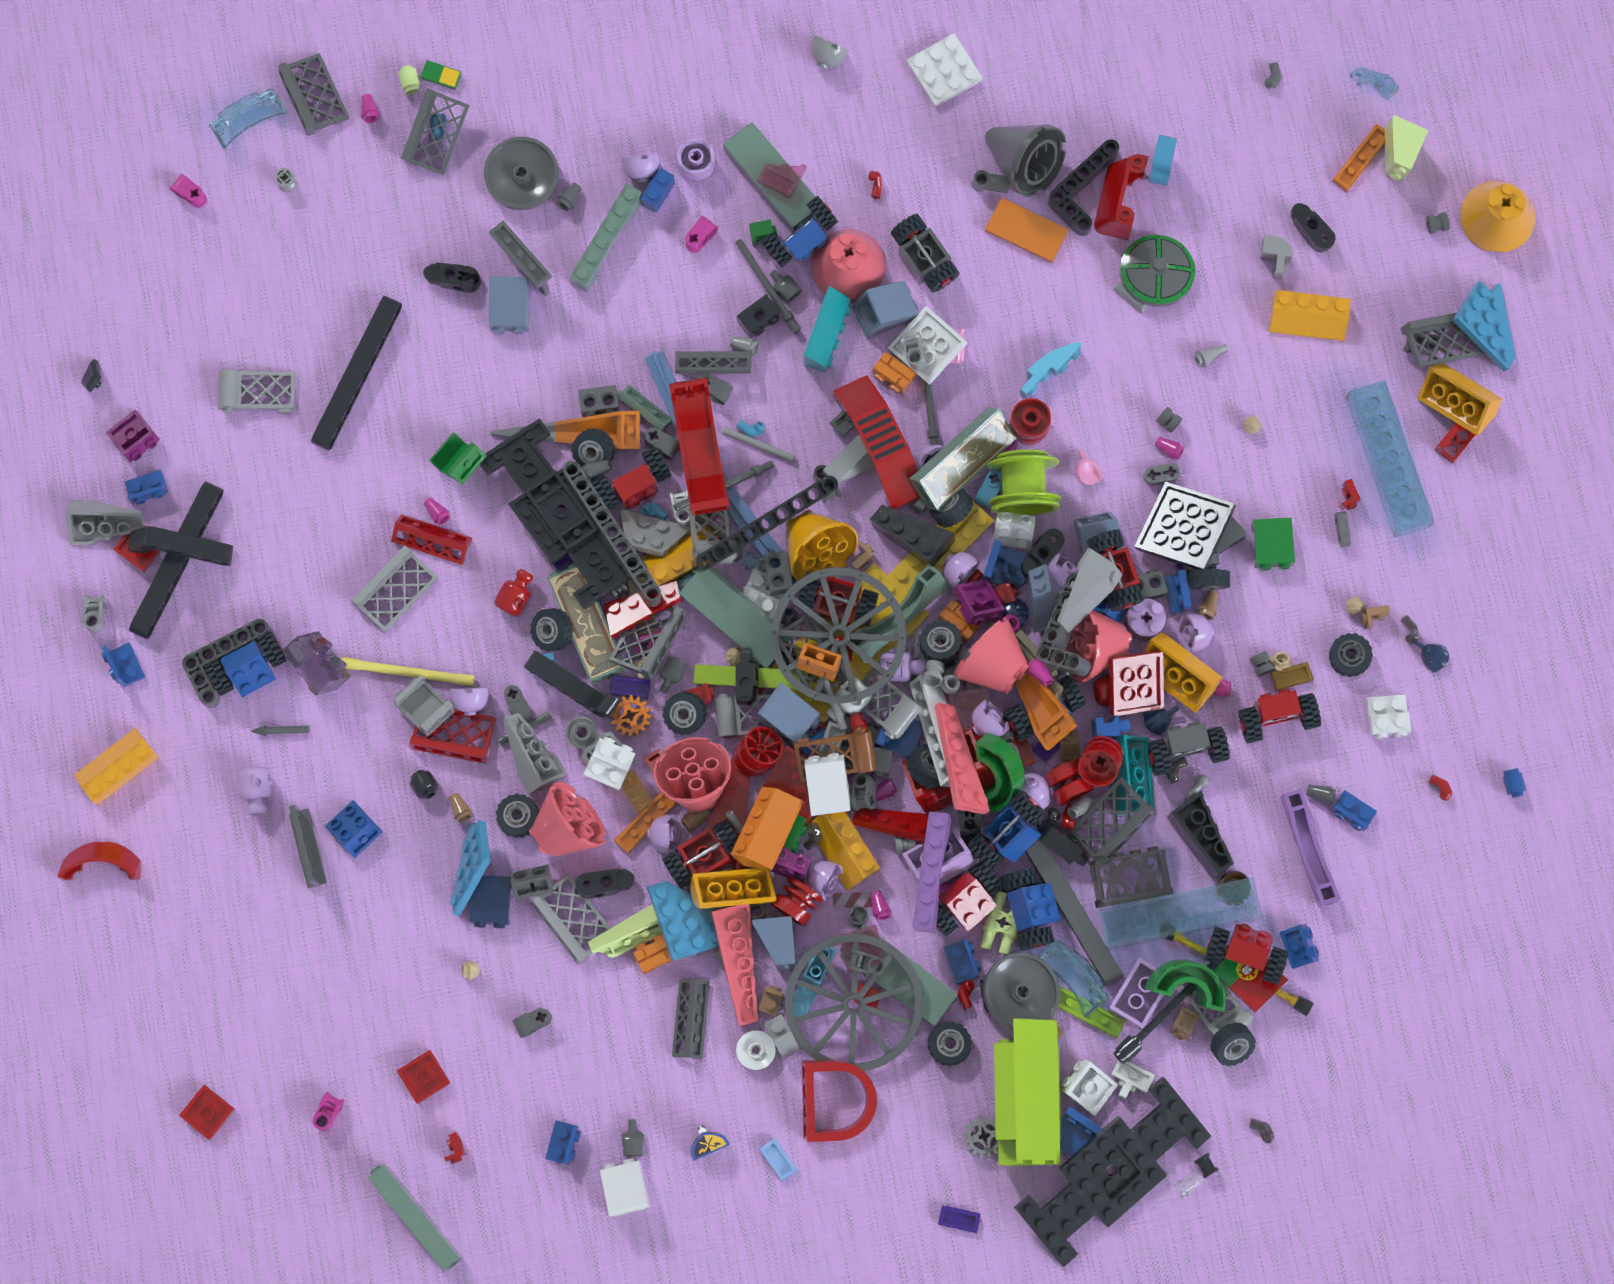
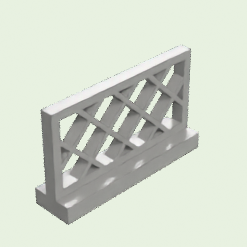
M404 546L352 599V602L378 627L386 632L438 577L408 547ZM410 557L417 563V570H405V562ZM395 573H403V584H392V576ZM405 573H417V584H406ZM419 573H428L432 579L428 583L419 584ZM403 586L404 597H392V587ZM406 586H417V594L414 597H406ZM381 587H390V598H379L378 590ZM368 600H377V611H368L363 605ZM379 600H390V611H379ZM392 600H404V608L401 611H392ZM390 613L391 621L384 627L379 622V614Z
M568 874L553 885V892L536 896L532 899L531 905L579 965L592 954L591 949L587 952L581 947L582 939H594L597 928L606 929V931L611 928L589 899H584L580 895L574 894V891L577 892L575 881ZM568 881L573 887L572 894L561 892V885ZM549 894L558 895L556 905L548 904L544 898ZM560 896L571 897L570 907L559 906ZM574 897L582 898L585 902L584 909L572 907ZM558 909L570 910L568 920L559 919L557 916ZM572 911L583 912L582 922L570 921ZM585 913L594 914L596 916V924L584 923ZM570 924L581 926L580 936L570 933ZM584 926L595 927L594 938L582 936Z

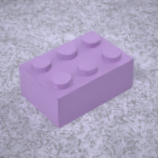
M953 826L950 827L940 884L975 865L970 850ZM924 843L902 854L908 869L918 884Z
M1139 957L1107 1010L1142 1030L1163 996L1162 994L1145 989L1149 977L1157 968Z

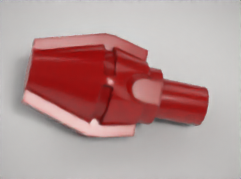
M861 713L850 716L853 732H855L856 728L866 727V730H868L867 722Z

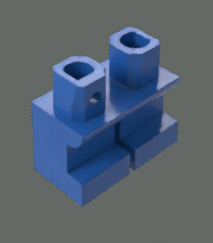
M1119 716L1112 717L1109 723H1104L1103 717L1091 718L1092 738L1096 736H1120V732L1130 731L1129 719L1119 720Z

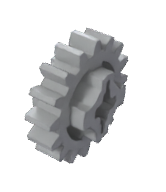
M978 1115V1121L975 1122V1120L971 1119L972 1125L965 1126L968 1132H963V1135L967 1136L963 1143L969 1144L967 1151L970 1149L974 1150L973 1156L978 1152L980 1153V1158H983L984 1154H987V1157L990 1158L991 1152L998 1154L996 1149L998 1147V1140L992 1148L990 1147L992 1138L996 1137L995 1118L990 1121L988 1120V1115L984 1119H981V1116ZM984 1123L991 1125L995 1130L987 1129ZM977 1125L978 1132L976 1135L971 1136L973 1128ZM982 1129L985 1134H989L986 1144L983 1139H979ZM973 1143L981 1144L984 1150L978 1149Z

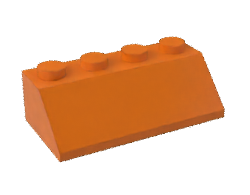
M762 787L730 855L743 866L773 870L803 801L779 789Z

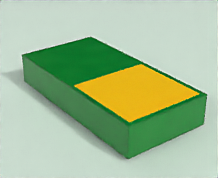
M426 60L420 78L456 90L462 72Z

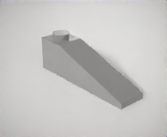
M858 434L822 472L826 476L835 477L839 484L862 472L871 471L875 466Z
M71 500L66 509L70 545H91L96 541L109 540L117 535H127L131 531L144 527L142 511L81 500Z
M519 713L503 719L518 776L528 795L567 776L559 758L545 748L546 743L543 740H538L533 734L534 730Z

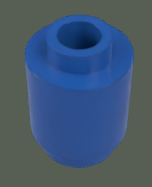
M1518 768L1504 771V777L1502 778L1507 795H1512V798L1523 796L1526 786L1522 772H1519Z

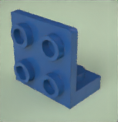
M994 540L983 580L988 579L990 583L999 585L1008 582L1003 576V564L1000 562V559L1004 558L1021 569L1020 565L1027 554L1001 546V541Z
M126 643L113 650L109 649L106 645L102 646L104 652L101 655L105 663H108L111 667L109 673L112 679L116 680L117 684L120 683L127 687L146 678L131 643Z
M889 711L887 712V715H886V717H885V720H886L887 717L889 716ZM914 719L899 739L895 737L894 740L884 733L886 729L882 726L876 741V747L892 750L893 753L907 758L917 748L923 731L921 722Z
M354 800L325 825L328 831L354 858L383 832Z
M1068 1107L1061 1118L1062 1141H1060V1150L1071 1157L1103 1128L1072 1107Z

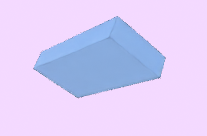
M773 1138L759 1149L781 1181H784L797 1171V1168L776 1138Z

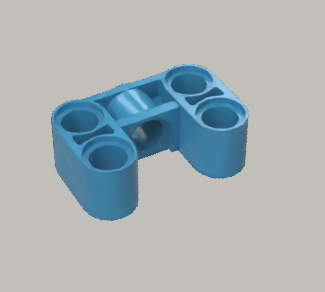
M1159 134L1149 178L1150 183L1167 186L1177 138Z

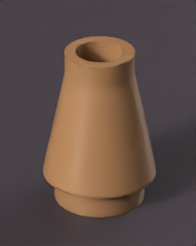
M1208 590L1198 609L1199 615L1204 616L1207 620H1213L1214 616L1217 615L1218 593L1216 591Z
M459 793L449 796L448 799L451 803L454 819L458 820L459 823L469 820L472 817V810L460 797Z
M706 810L687 813L683 815L681 823L688 832L695 831L710 816V812Z

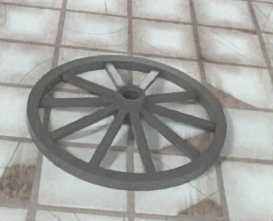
M826 568L801 578L788 589L780 600L771 625V647L775 661L784 677L801 693L815 700L827 703H851L867 698L879 691L891 680L898 670L906 648V623L901 607L894 595L876 578L862 571L850 568ZM840 575L857 578L841 624L839 623L826 579L828 576ZM820 579L834 626L796 598L795 594L807 584ZM862 581H865L875 587L886 598V601L846 627ZM792 601L829 632L780 630L782 616L789 602ZM888 606H891L897 621L898 635L850 633ZM838 630L844 632L845 636L842 641L835 639V633ZM779 636L829 638L817 647L825 649L833 644L831 648L833 653H836L838 647H840L851 694L835 696L820 693L826 680L825 677L819 678L815 690L799 681L791 672V670L797 667L798 659L787 666L781 652ZM850 639L898 641L894 659L888 670L884 669ZM846 645L883 675L872 686L858 693Z
M858 933L830 937L808 950L795 965L790 975L785 995V1011L789 1028L801 1048L815 1060H835L820 1053V1050L845 1019L851 1015L849 1062L863 1071L872 1070L889 1063L908 1047L918 1030L923 1010V995L920 981L915 969L905 955L896 947L880 938ZM847 942H853V949L858 951L859 942L874 945L888 952L884 959L885 968L894 957L904 967L911 983L864 997L880 974H872L860 992L857 993L858 971L852 970L850 993L823 950ZM818 954L845 997L798 979L806 964ZM882 963L875 970L876 972L881 970ZM795 985L843 1004L794 1016L793 994ZM914 989L915 1008L912 1020L865 1005ZM856 999L860 1005L853 1009L849 1007L848 1002ZM845 1010L815 1048L805 1039L797 1025L799 1021ZM863 1011L910 1027L903 1039L890 1051ZM856 1015L862 1020L885 1055L874 1060L855 1063Z

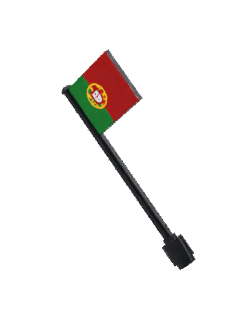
M1225 950L1219 965L1210 962L1206 966L1254 1013L1288 981L1283 974L1278 985L1264 981L1263 976L1266 966L1262 971L1226 959ZM1189 983L1136 1036L1131 1037L1128 1035L1115 1048L1116 1051L1113 1052V1055L1122 1064L1130 1062L1142 1050L1140 1046L1142 1041L1196 987Z

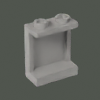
M423 675L411 680L409 686L404 691H399L394 699L395 707L426 737L455 712L454 705L449 700H444L425 681Z

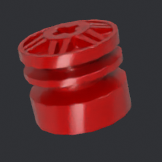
M1096 736L1086 743L1078 763L1079 775L1085 782L1097 787L1113 783L1119 773L1124 756L1119 743L1106 736Z
M789 877L787 882L793 888L784 885L783 889L788 893L787 897L777 894L776 902H772L771 905L786 917L791 916L792 921L798 925L805 927L811 919V915L806 909L817 910L818 907L812 903V900L821 904L823 899L805 882Z

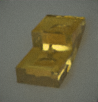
M634 769L629 771L621 787L638 814L652 806L654 802Z

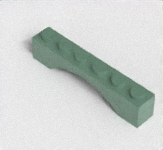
M625 184L570 276L572 285L588 293L614 241L641 205L640 198L643 194L641 191Z
M930 564L915 577L910 591L900 604L906 626L949 587L942 574ZM894 612L876 624L859 628L855 633L897 635L898 626ZM850 639L871 658L889 642ZM852 650L854 655H856L861 661L866 663V661L862 657H860L856 652Z

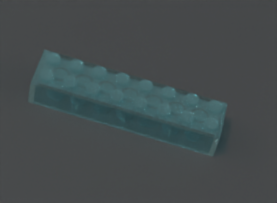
M1386 380L1350 390L1346 399L1394 538L1431 527L1434 520Z
M1253 877L1099 909L1108 950L1212 929L1215 926L1221 927L1263 918Z

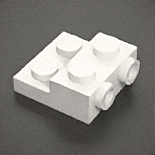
M997 511L993 544L994 540L1002 542L1001 546L1031 549L1036 516Z
M753 569L742 593L773 618L775 610L784 594L770 596L769 590L766 591L764 579H767L766 573ZM776 579L773 581V584L780 587L783 585V581Z
M1405 694L1366 698L1370 737L1376 736V739H1386L1388 735H1395L1396 738L1406 737L1411 732L1410 715L1407 711Z
M600 738L583 775L619 791L635 753L627 745L622 744L621 747L615 745V741L611 738Z
M1084 1059L1075 1064L1073 1075L1064 1079L1061 1091L1091 1115L1096 1116L1118 1084L1093 1063Z

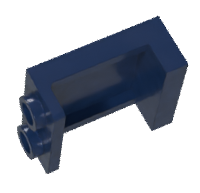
M510 876L481 877L470 897L469 922L474 924V927L485 928L486 924L493 925V928H505V925H510L509 912L512 887Z

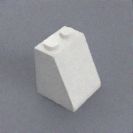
M832 753L828 757L821 758L820 756H811L805 760L811 816L850 811V793L844 754Z
M634 1158L624 1160L623 1165L616 1166L615 1163L604 1165V1169L600 1170L609 1217L613 1218L651 1208L640 1161H635Z

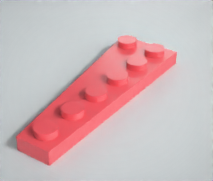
M937 703L934 708L954 809L986 814L990 811L987 803L988 799L983 792L955 707L949 704Z
M750 904L735 905L711 911L737 1024L742 1026L757 1022Z

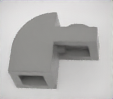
M1265 235L1262 241L1260 258L1275 260L1273 278L1281 279L1282 274L1287 271L1288 262L1293 257L1292 248L1281 237Z
M782 1014L764 1023L782 1059L800 1051Z

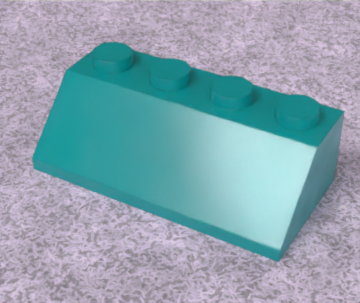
M830 286L827 289L804 353V366L824 373L827 367L831 368L834 357L831 356L833 350L837 351L840 343L838 336L840 333L843 334L846 323H844L845 317H849L852 310L850 299Z
M1130 735L1111 737L1119 743L1124 756L1119 773L1113 783L1110 784V788L1122 777L1148 805H1152L1155 809L1152 769L1147 754L1149 738ZM1122 784L1117 788V797H1126V789ZM1111 799V808H1112V811H1113V799ZM1117 799V811H1126V799ZM1130 800V811H1137L1141 804L1137 800ZM1117 813V816H1126V813Z

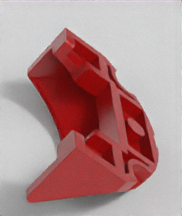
M97 841L82 845L68 854L62 861L58 873V878L61 880H73V875L76 872L83 871V863L99 861L119 866L121 871H125L128 874L130 880H140L141 860L131 850L120 844Z

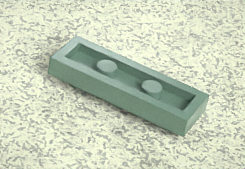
M631 385L621 390L617 396L633 410L640 411L641 417L661 431L673 421L671 417Z

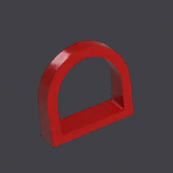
M802 1060L803 1139L807 1143L842 1141L853 1138L863 1132L872 1121L877 1107L876 1089L869 1076L856 1065L842 1060ZM844 1071L856 1076L863 1085L866 1095V1103L861 1116L853 1124L845 1128L815 1130L814 1072Z

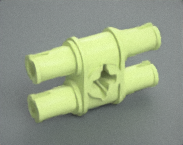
M998 891L993 899L997 906L987 915L985 925L982 926L984 933L980 948L991 950L995 934L999 933L1002 934L1003 938L998 953L1007 956L1011 952L1014 940L1017 939L1018 931L1012 910L1008 914L1003 911L1007 894ZM1006 919V923L1008 924V926L1005 925L1003 928H1001L1000 924L997 923V921Z

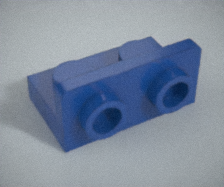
M161 470L124 481L129 495L128 500L135 505L143 504L150 498H161L165 493H169Z
M1178 570L1175 575L1165 576L1170 613L1190 611L1192 603L1186 570Z
M1346 790L1342 792L1331 809L1335 812L1334 815L1338 819L1343 821L1346 819L1351 823L1350 826L1357 831H1365L1377 813L1375 809Z
M1301 924L1280 931L1285 950L1289 951L1288 959L1292 969L1319 961V951L1313 944V933L1307 924Z
M966 938L944 947L956 984L979 977L981 967L978 960L974 961L972 953H975L972 942H968Z
M555 1120L545 1159L569 1165L570 1161L573 1162L576 1150H573L574 1143L579 1141L581 1131L578 1130L579 1126Z

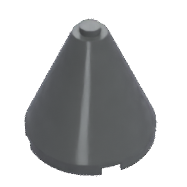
M1053 125L993 127L985 135L986 144L1012 188L1025 197L1036 196L1037 193L1035 192L1039 189H1047L1063 165L1066 151L1062 150L1063 142L1066 143V137L1062 130Z

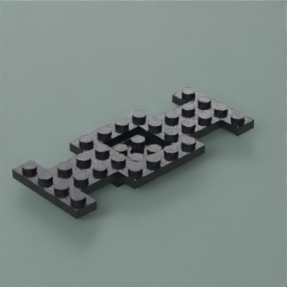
M539 418L486 452L487 456L479 465L487 476L503 466L523 494L509 502V507L551 565L563 557L569 556L587 581L586 585L573 593L577 602L585 610L630 579L599 533V529L567 484L563 468L559 471L554 470L536 446V444L551 435ZM571 469V470H569L567 473L570 474V475H573V474H575L577 471L574 470V469ZM579 485L577 488L579 490H584L587 486ZM595 500L587 502L588 505H595L597 503ZM564 507L567 511L564 515H558L556 513L557 508ZM604 515L597 517L600 521H604L607 518ZM631 561L627 565L629 567H635L637 563Z
M1163 1076L1148 1089L1159 1103L1149 1114L1131 1129L1120 1116H1117L1059 1167L1070 1182L1042 1208L1039 1207L1029 1194L1014 1207L1061 1266H1066L1078 1255L1067 1239L1089 1219L1097 1214L1101 1221L1109 1228L1167 1176L1156 1160L1183 1136H1186L1196 1149L1211 1137L1210 1133ZM1114 1165V1173L1108 1175L1106 1173L1107 1167Z

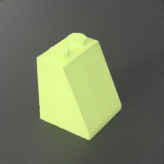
M1395 115L1385 127V173L1394 180L1403 181L1413 167L1428 130Z

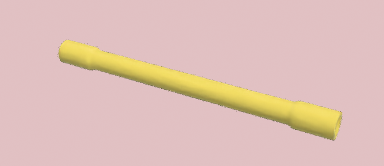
M342 657L340 667L343 669L364 670L414 678L423 675L428 680L471 687L474 686L475 675L362 661L355 658Z

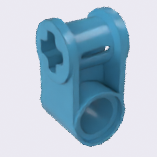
M992 470L988 472L974 502L989 508L992 507L989 504V500L998 496L1002 486V474L999 471ZM997 477L998 482L992 484L991 479Z

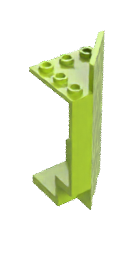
M1013 1018L1014 1042L1011 1039H999V1043H994L995 1125L999 1165H1061V1082L1057 1021Z

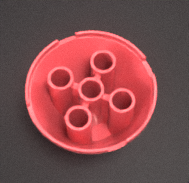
M854 229L838 230L827 235L828 237L825 239L827 242L819 249L815 248L811 260V270L815 283L823 293L826 294L830 286L848 297L850 302H852L853 300H858L867 289L881 285L886 272L885 255L879 243L870 235Z
M1092 610L1074 627L1066 647V651L1083 657L1091 664L1087 675L1078 676L1071 674L1070 676L1076 682H1086L1109 669V658L1128 655L1129 643L1132 640L1131 633L1127 632L1123 624Z
M1003 618V623L1001 621L996 622L969 650L971 655L965 661L962 659L954 672L956 678L1007 694L1014 687L1013 683L1016 679L1020 681L1026 675L1029 665L1007 618Z
M701 737L686 738L673 743L664 750V754L660 759H657L654 766V779L660 792L685 807L690 813L714 808L731 775V760L725 748L719 743L715 744L710 742L709 739Z
M555 782L550 787L532 828L529 829L530 835L536 839L539 844L538 848L544 855L548 853L552 856H559L597 848L606 841L605 839L603 840V836L606 834L605 828L595 809L585 797L581 799L574 793L576 791L575 788L564 782Z

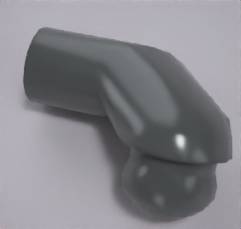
M1278 62L1269 65L1271 75L1269 79L1264 81L1267 89L1275 88L1282 79Z

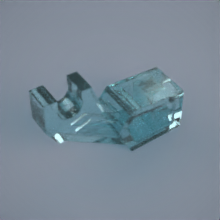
M1359 67L1349 75L1351 78H1354V76L1361 78L1357 81L1358 86L1366 83L1375 84L1374 88L1386 100L1399 89V86L1389 74ZM1385 81L1388 85L1384 87L1381 82Z

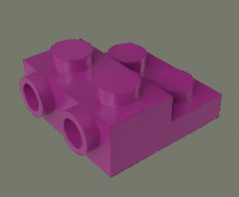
M136 409L106 432L130 463L139 460L142 457V453L147 449L155 448L160 440Z
M988 579L956 585L954 588L962 604L959 610L968 625L980 626L988 620L990 623L997 622L1005 610Z
M783 846L773 870L769 871L786 878L793 877L804 882L811 861L808 860L807 856L800 853L797 855L793 854L788 848Z

